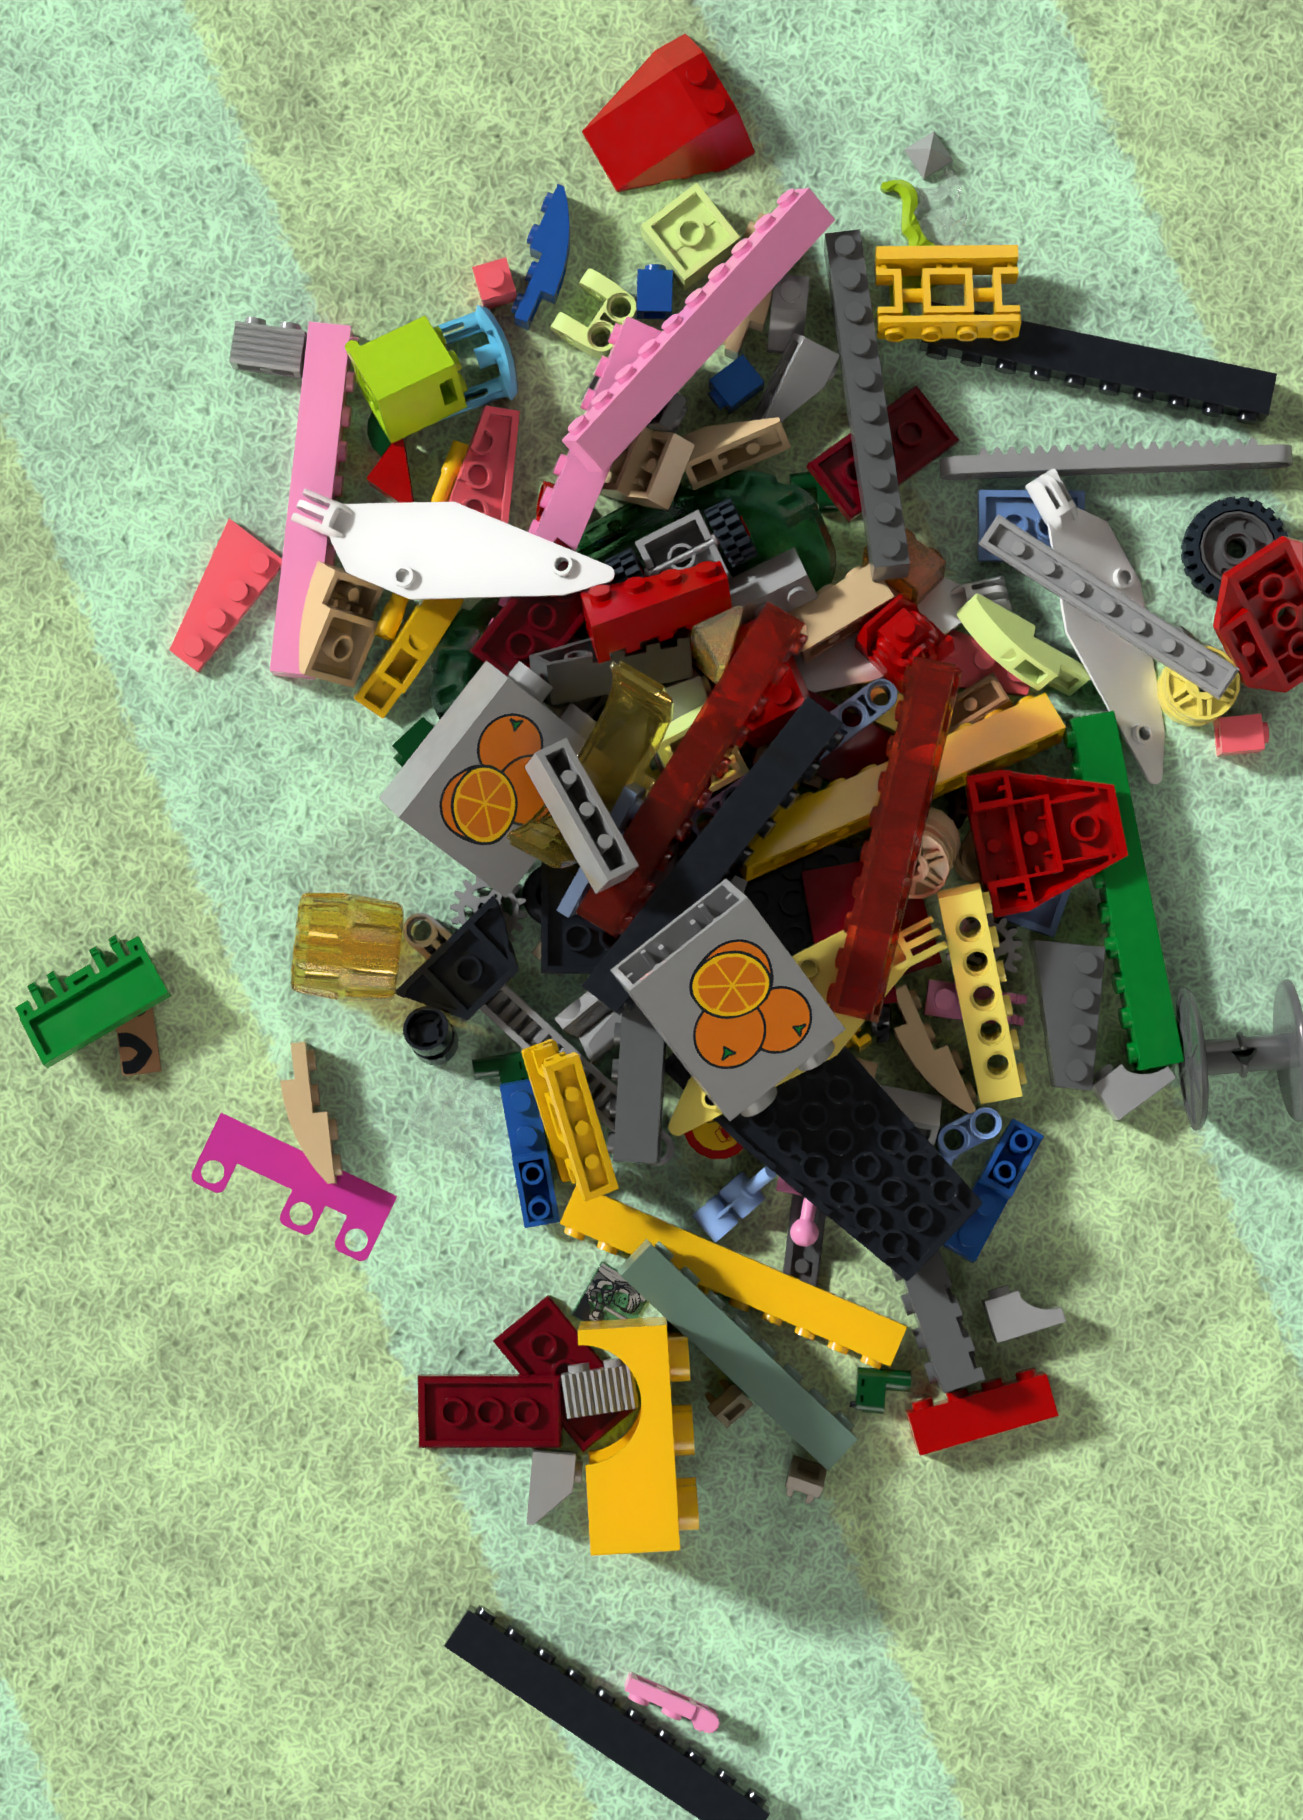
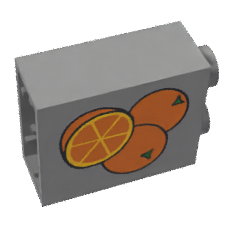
M486 661L379 796V799L398 818L503 897L507 898L560 831L524 768L535 752L567 738L594 786L614 761L594 746L606 729L571 703L559 718L541 704L553 687L531 669L518 661L506 676Z
M727 879L723 880L610 970L707 1097L729 1121L740 1113L744 1117H750L766 1109L777 1095L778 1091L775 1085L796 1068L801 1071H808L821 1065L834 1051L835 1044L832 1040L845 1030L844 1026L749 898Z

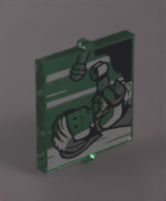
M601 1261L570 1316L581 1322L633 1319L638 1317L647 1300L622 1278L615 1268Z

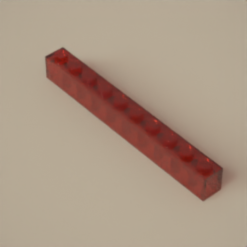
M769 601L766 603L622 836L639 866L626 880L595 894L591 886L575 912L578 916L614 938H617L620 932L623 933L636 917L632 914L639 901L645 903L655 888V884L651 883L656 873L658 870L664 872L674 857L671 849L677 839L683 841L689 834L694 822L690 821L693 813L697 808L703 810L711 798L713 791L709 788L716 777L722 779L729 769L732 760L728 757L735 746L741 748L751 732V729L747 726L754 715L760 717L770 701V698L766 695L772 685L779 686L789 670V667L785 664L792 653L798 655L806 644L808 636L805 635L807 629L804 622Z
M914 656L912 665H907L905 669L903 686L906 687L903 701L899 700L895 709V721L898 724L895 736L891 735L889 737L886 747V756L889 757L887 770L881 772L878 780V792H881L878 806H873L870 813L869 826L872 827L870 840L864 842L861 851V862L864 863L861 877H856L852 888V897L855 898L852 912L847 913L844 921L843 930L844 933H847L844 948L840 947L838 949L835 959V968L838 969L836 981L830 984L827 992L826 1002L830 1004L829 1007L833 1013L873 1023L879 1022L963 672L956 664Z

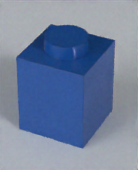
M660 264L646 265L645 269H638L637 319L667 320L672 316L673 270H666V266Z
M742 354L709 379L711 391L708 392V396L719 410L725 407L728 413L731 414L762 391L764 381Z

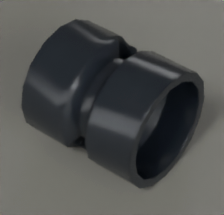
M422 1006L413 1010L407 1016L403 1024V1035L408 1045L422 1062L429 1065H441L448 1062L455 1055L458 1049L459 1038L447 1017L439 1009L432 1006Z

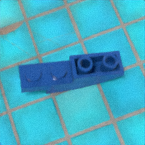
M557 184L554 193H547L541 207V212L545 214L540 225L534 224L527 238V244L530 245V255L538 259L539 262L533 261L525 278V281L529 282L524 294L518 293L511 312L515 314V325L529 330L542 299L553 304L556 303L567 269L570 250V222L565 188L560 184Z
M525 1079L500 1084L524 1227L529 1228L560 1222L545 1129L530 1080Z
M1014 1118L1011 1119L971 1188L982 1201V1205L943 1245L945 1248L972 1263L977 1260L1044 1135Z

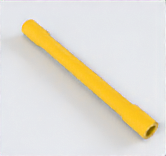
M452 441L430 502L449 501L468 449L467 444ZM392 592L390 600L385 605L374 634L387 641H394L405 615V608L409 599Z

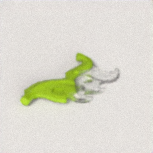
M944 169L946 181L936 188L914 187L911 183L901 179L881 184V192L894 191L901 197V235L907 239L908 246L953 245L963 232L967 222V215L964 214L959 221L955 220L952 216L953 207L959 200L961 193V182L952 170ZM901 276L902 289L921 288V276ZM889 285L890 307H894L893 285ZM903 303V316H911L907 303Z

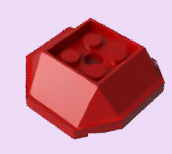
M1281 536L1222 574L1213 628L1228 657L1239 668L1240 681L1247 688H1260L1286 693L1303 682V541ZM1285 607L1283 615L1277 619L1279 611Z

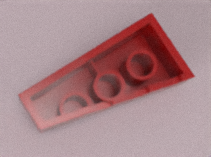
M704 561L694 567L680 570L668 569L658 575L644 578L632 577L625 582L612 585H596L589 590L580 592L586 627L598 664L611 660L610 653L623 648L627 654L639 650V643L645 640L657 638L661 642L672 638L678 628L685 626L689 630H694L733 615L728 577L721 561Z

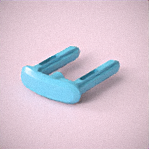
M476 305L475 312L438 325L442 333L464 327L461 330L444 335L447 344H452L480 332L486 333L490 343L473 349L480 369L497 363L500 371L498 378L470 387L467 392L463 393L465 399L488 392L486 395L467 401V408L444 419L476 409L504 397L513 400L518 393L516 365L511 348L502 328L487 307Z

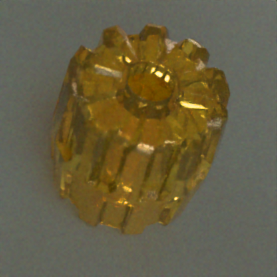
M303 894L298 904V915L295 924V942L293 944L291 966L292 990L297 993L344 1001L392 1000L396 994L404 919L403 905L357 894Z

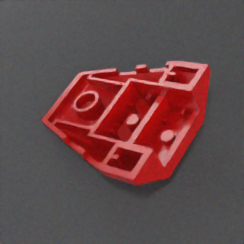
M686 33L655 50L582 131L583 136L616 192L660 184V182L679 178H691L694 175L725 171L755 154L736 106L704 52Z
M997 770L966 776L967 812L981 885L984 892L989 891L994 918L1031 911L1128 856L1115 787L1112 784L1017 773L1009 770Z

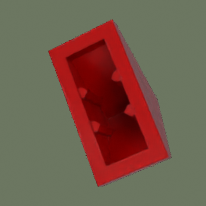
M403 438L390 445L366 478L371 487L393 503L414 502L406 445Z

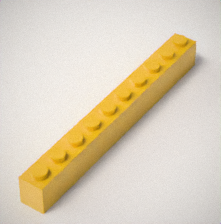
M1046 693L1036 697L1032 695L1020 699L1015 706L1004 711L996 709L977 723H964L958 726L953 733L945 737H932L925 741L921 747L913 751H900L892 756L888 762L878 766L876 764L868 765L856 776L846 780L845 778L836 779L826 789L815 794L813 792L802 794L787 811L781 808L774 817L777 824L772 832L765 839L759 837L751 847L755 852L743 868L739 866L737 868L743 879L750 881L966 785V776L1001 770L1061 743L1066 726Z
M577 1184L559 1223L566 1226L565 1234L581 1241L587 1235L599 1241L596 1247L614 1255L617 1254L618 1250L632 1255L646 1239L653 1245L660 1241L674 1254L670 1261L679 1270L686 1266L700 1279L697 1287L705 1294L712 1290L715 1294L718 1292L730 1297L729 1305L745 1312L749 1311L750 1306L763 1312L762 1319L780 1327L783 1321L795 1325L794 1333L814 1341L816 1335L829 1340L827 1347L847 1355L849 1349L862 1354L861 1362L877 1369L881 1368L882 1363L891 1367L907 1329V1326L819 1287H814L805 1281L784 1274L782 1271L606 1195L584 1201L581 1198Z

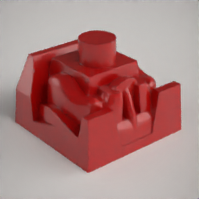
M899 594L863 625L855 641V648L887 680L893 683L902 695L955 650L953 638L950 635L946 636L933 622L920 613L917 605L906 594Z

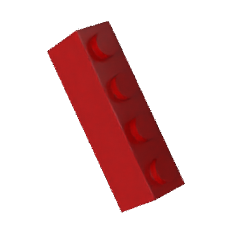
M1035 1367L1016 1372V1379L1002 1383L1001 1377L981 1382L982 1389L968 1393L967 1387L947 1392V1399L933 1402L932 1397L912 1402L913 1409L906 1410L905 1412L917 1453L920 1456L1059 1416L1047 1374L1043 1371L1037 1373Z

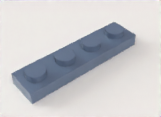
M635 782L624 787L610 812L624 840H626L628 832L624 831L630 818L635 820L645 805V801L641 798L646 789ZM581 867L557 908L558 912L568 918L579 911L583 913L594 897V894L590 892L592 886Z

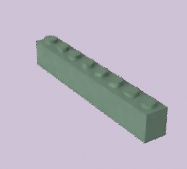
M646 1239L618 1268L617 1271L620 1276L684 1336H688L689 1341L829 1471L858 1440L850 1431L855 1425L840 1411L834 1416L825 1407L829 1401L815 1387L810 1391L803 1387L799 1382L804 1377L789 1363L782 1367L774 1359L778 1353L763 1338L757 1343L750 1337L748 1333L752 1328L737 1314L731 1319L722 1310L726 1304L712 1290L705 1294L696 1285L700 1279L688 1267L684 1266L679 1270L670 1261L674 1254L660 1241L653 1245Z

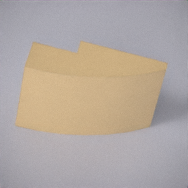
M645 427L612 463L600 495L641 506L669 510L695 444L675 433L653 431Z
M320 561L317 562L306 595L299 636L300 673L354 688L375 638L374 632L378 621L372 619L383 588L346 573L343 568Z

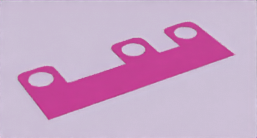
M220 1113L191 1174L194 1183L215 1193H220L226 1188L236 1165L239 1164L292 1189L280 1214V1221L284 1226L303 1235H309L314 1231L325 1206L346 1215L344 1224L335 1240V1248L339 1252L358 1261H364L369 1257L397 1198L396 1195L343 1170L342 1175L336 1176L337 1183L327 1184L314 1169L303 1151L223 1113ZM216 1160L223 1165L224 1176L219 1182L208 1183L203 1179L201 1169L207 1161ZM298 1202L307 1203L313 1212L312 1219L305 1225H297L290 1218V1209ZM355 1228L363 1230L368 1238L366 1247L358 1252L349 1250L345 1245L347 1232Z

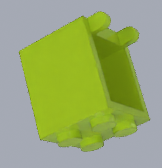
M425 315L360 346L355 340H350L345 344L346 352L355 370L356 383L391 444L467 408L463 393L467 392L468 388L460 372H457L462 369L460 361L454 350L448 352L444 347L447 345V342L438 325L432 327Z

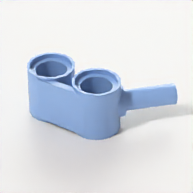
M988 1107L977 1108L975 1112L964 1114L943 1125L938 1130L936 1146L938 1152L950 1166H952L954 1159H958L960 1154L990 1138H994L1000 1132L1002 1120L996 1110ZM981 1113H987L993 1119L991 1131L985 1134L979 1132L975 1126V1120ZM951 1129L957 1130L962 1137L960 1146L954 1150L948 1149L943 1142V1136Z
M767 1166L752 1178H748L741 1171L718 1192L717 1196L714 1195L692 1217L716 1243L739 1222V1218L743 1219L765 1200L766 1197L760 1192L761 1188L774 1179L777 1174Z

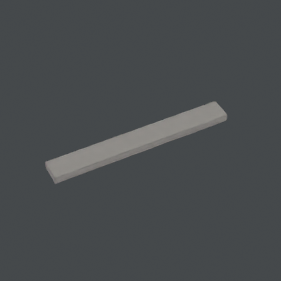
M997 515L979 542V546L1217 700H1220L1239 672V668L1001 515Z

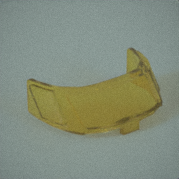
M621 660L618 664L612 661L609 666L613 682L606 706L577 755L609 814L624 787L633 782L646 789L641 798L642 800L645 799L656 781L646 774L645 771L661 745L674 716L673 699L667 694L665 686ZM545 804L532 819L517 829L510 831L506 837L511 841L510 844L541 860L552 868H564L577 863L575 856Z

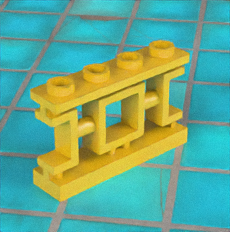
M1018 245L876 246L874 260L875 286L893 285L894 307L877 308V339H886L890 342H900L905 339H922L927 342H934L940 339L972 341L976 338H993L997 341H1006L1011 338H1017L1022 323L1020 305H1002L1001 284H1017L1019 274L1017 267L1019 258ZM972 275H992V288H973ZM901 276H921V288L902 289ZM930 285H964V306H931ZM974 302H993V315H974ZM903 303H922V315L903 316Z
M553 1039L523 1049L521 1052L559 1179L562 1182L571 1181L572 1184L577 1183L581 1198L584 1201H589L618 1190V1183L579 1054L572 1052L566 1055L564 1051L560 1053L557 1042Z

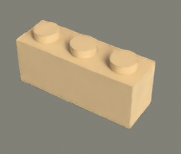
M870 564L865 567L860 565L850 570L846 574L845 579L835 585L827 584L816 592L818 598L786 613L781 617L783 629L806 663L861 630L863 625L888 605L895 596L884 580L872 581Z

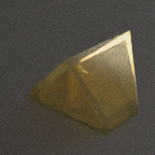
M739 605L692 627L690 639L692 663L715 684H723L741 626L744 607Z

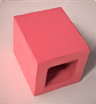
M506 257L472 267L484 307L492 309L515 301L517 293Z
M1262 714L1219 717L1213 721L1217 756L1259 753L1265 749V743H1269V727L1267 722H1262Z

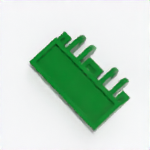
M116 934L108 939L110 947L119 959L118 962L111 966L105 960L106 957L101 949L97 946L89 950L100 972L96 974L93 967L89 964L63 980L69 989L68 991L55 971L47 974L48 982L57 995L56 998L47 1002L43 990L36 982L27 986L38 1008L34 1010L31 1003L27 1000L15 1007V1010L42 1064L47 1069L172 996L139 936L125 943L131 953L130 955H128Z

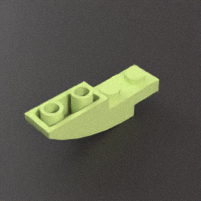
M977 593L958 609L956 616L976 642L1002 667L1037 691L1048 684L1070 696L1090 680V676L1082 663L1035 638L1036 626L992 602L990 599Z

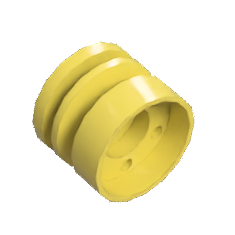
M1204 646L1235 666L1233 661L1223 651L1211 646ZM1168 667L1162 669L1157 681V698L1162 711L1172 721L1184 726H1203L1215 721L1235 703L1240 691V675L1237 673L1220 700H1217L1204 690L1199 692V687Z

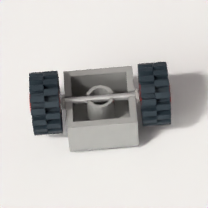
M728 498L704 510L714 534H712L703 515L697 510L635 541L647 568L643 569L632 548L607 559L605 562L615 572L614 584L625 582L632 577L644 578L658 575L668 569L680 570L694 567L704 561H721L726 575L730 579L733 576L719 549L720 547L723 549L732 568L759 554L742 516L737 511L732 499Z

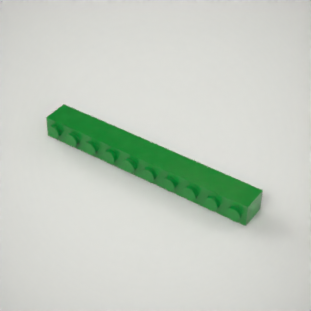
M1108 711L1072 718L1065 722L1066 728L1063 735L1066 749H1071L1073 763H1070L1069 766L1071 779L1114 785L1128 856L1091 876L1094 889H1099L1101 903L1097 904L1098 917L1101 924L1106 925L1108 938L1104 939L1105 952L1108 959L1113 960L1115 973L1111 974L1112 987L1115 994L1120 995L1122 1008L1118 1009V1018L1121 1028L1127 1031L1129 1043L1125 1044L1128 1063L1133 1064L1134 1070H1145L1184 1062L1115 712Z

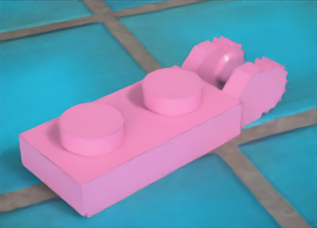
M929 979L924 1015L963 1020L956 984ZM979 987L975 990L973 996L979 1000H985L992 995L993 990L987 987ZM1002 992V996L1010 995L1011 1004L1021 1005L1027 1002L1026 995ZM1019 1015L1007 1017L1008 1024L1024 1025V1018ZM989 1020L984 1023L995 1025L996 1021Z
M633 1672L628 1674L624 1689L630 1693L628 1698L644 1706H648L649 1702L663 1707L661 1712L675 1720L681 1721L682 1717H686L692 1721L694 1728L700 1732L704 1731V1733L709 1734L717 1731V1728H719L718 1713L713 1708H709L708 1705Z

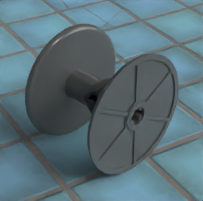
M1284 979L1277 986L1273 1005V1034L1244 1036L1242 1032L1238 1031L1235 1037L1207 1040L1204 1038L1196 999L1189 989L1181 988L1176 1003V1023L1184 1062L1178 1063L1183 1102L1192 1129L1195 1131L1200 1130L1206 1122L1209 1099V1075L1239 1073L1240 1077L1244 1078L1248 1072L1277 1070L1280 1091L1286 1110L1293 1120L1302 1122L1303 1012L1292 981Z

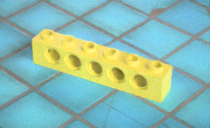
M979 882L937 891L980 1105L1023 1096L1021 1085L1027 1084L1023 1063L1016 1064L1014 1051L1020 1050L1017 1030H1009L1007 1017L1014 1016L1010 995L1002 996L1000 983L1007 980L1003 961H995L993 948H998L1000 945L996 926H988L986 914L993 913L989 891L982 893ZM974 917L979 921V925L975 930L967 932L959 927L963 919ZM976 951L986 955L985 961L978 966H972L966 961L967 957ZM981 986H988L993 990L992 995L985 1000H979L973 994ZM994 1020L1000 1026L996 1032L986 1034L980 1030L984 1022ZM996 1054L1007 1058L1004 1065L998 1068L987 1064L989 1058Z

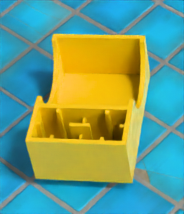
M665 1317L581 1321L578 1328V1345L598 1347L609 1351L621 1359L633 1373L641 1394V1406L638 1416L628 1432L609 1446L588 1451L589 1464H586L585 1467L591 1556L680 1550L679 1531L699 1530L696 1477L676 1478L675 1456L695 1455L692 1405H672L670 1382L690 1381L688 1336H684L681 1332L667 1333V1320Z

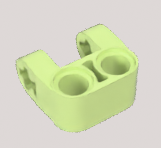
M588 268L578 285L586 293L603 303L599 312L589 327L584 326L567 314L559 312L549 328L572 346L600 359L602 355L605 357L609 356L613 345L609 343L605 347H598L592 342L593 337L599 333H605L610 336L615 323L622 325L626 317L618 318L611 312L612 308L618 304L627 305L631 310L627 316L636 320V302L632 295L601 273Z

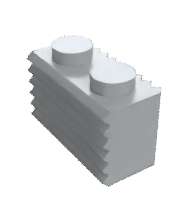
M246 317L245 322L235 321L229 363L236 370L301 379L303 377L307 333L301 330V325L292 322H280V327L266 325V320L256 317Z
M619 1358L604 1360V1367L590 1369L589 1363L568 1365V1372L561 1374L567 1419L639 1408L635 1377L627 1365Z

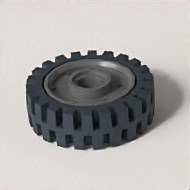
M1234 496L1211 503L1193 518L1182 540L1181 560L1185 566L1186 576L1191 578V584L1195 588L1198 587L1202 591L1201 594L1206 597L1210 596L1214 598V601H1218L1223 573L1279 537H1288L1287 531H1284L1282 528L1283 522L1280 518L1276 519L1273 515L1275 512L1271 508L1266 509L1262 506L1263 503L1257 500L1253 502L1247 497L1235 498ZM1228 543H1237L1241 546L1243 550L1242 558L1236 559L1229 555L1227 552Z

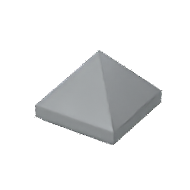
M935 131L904 150L923 180L953 161Z

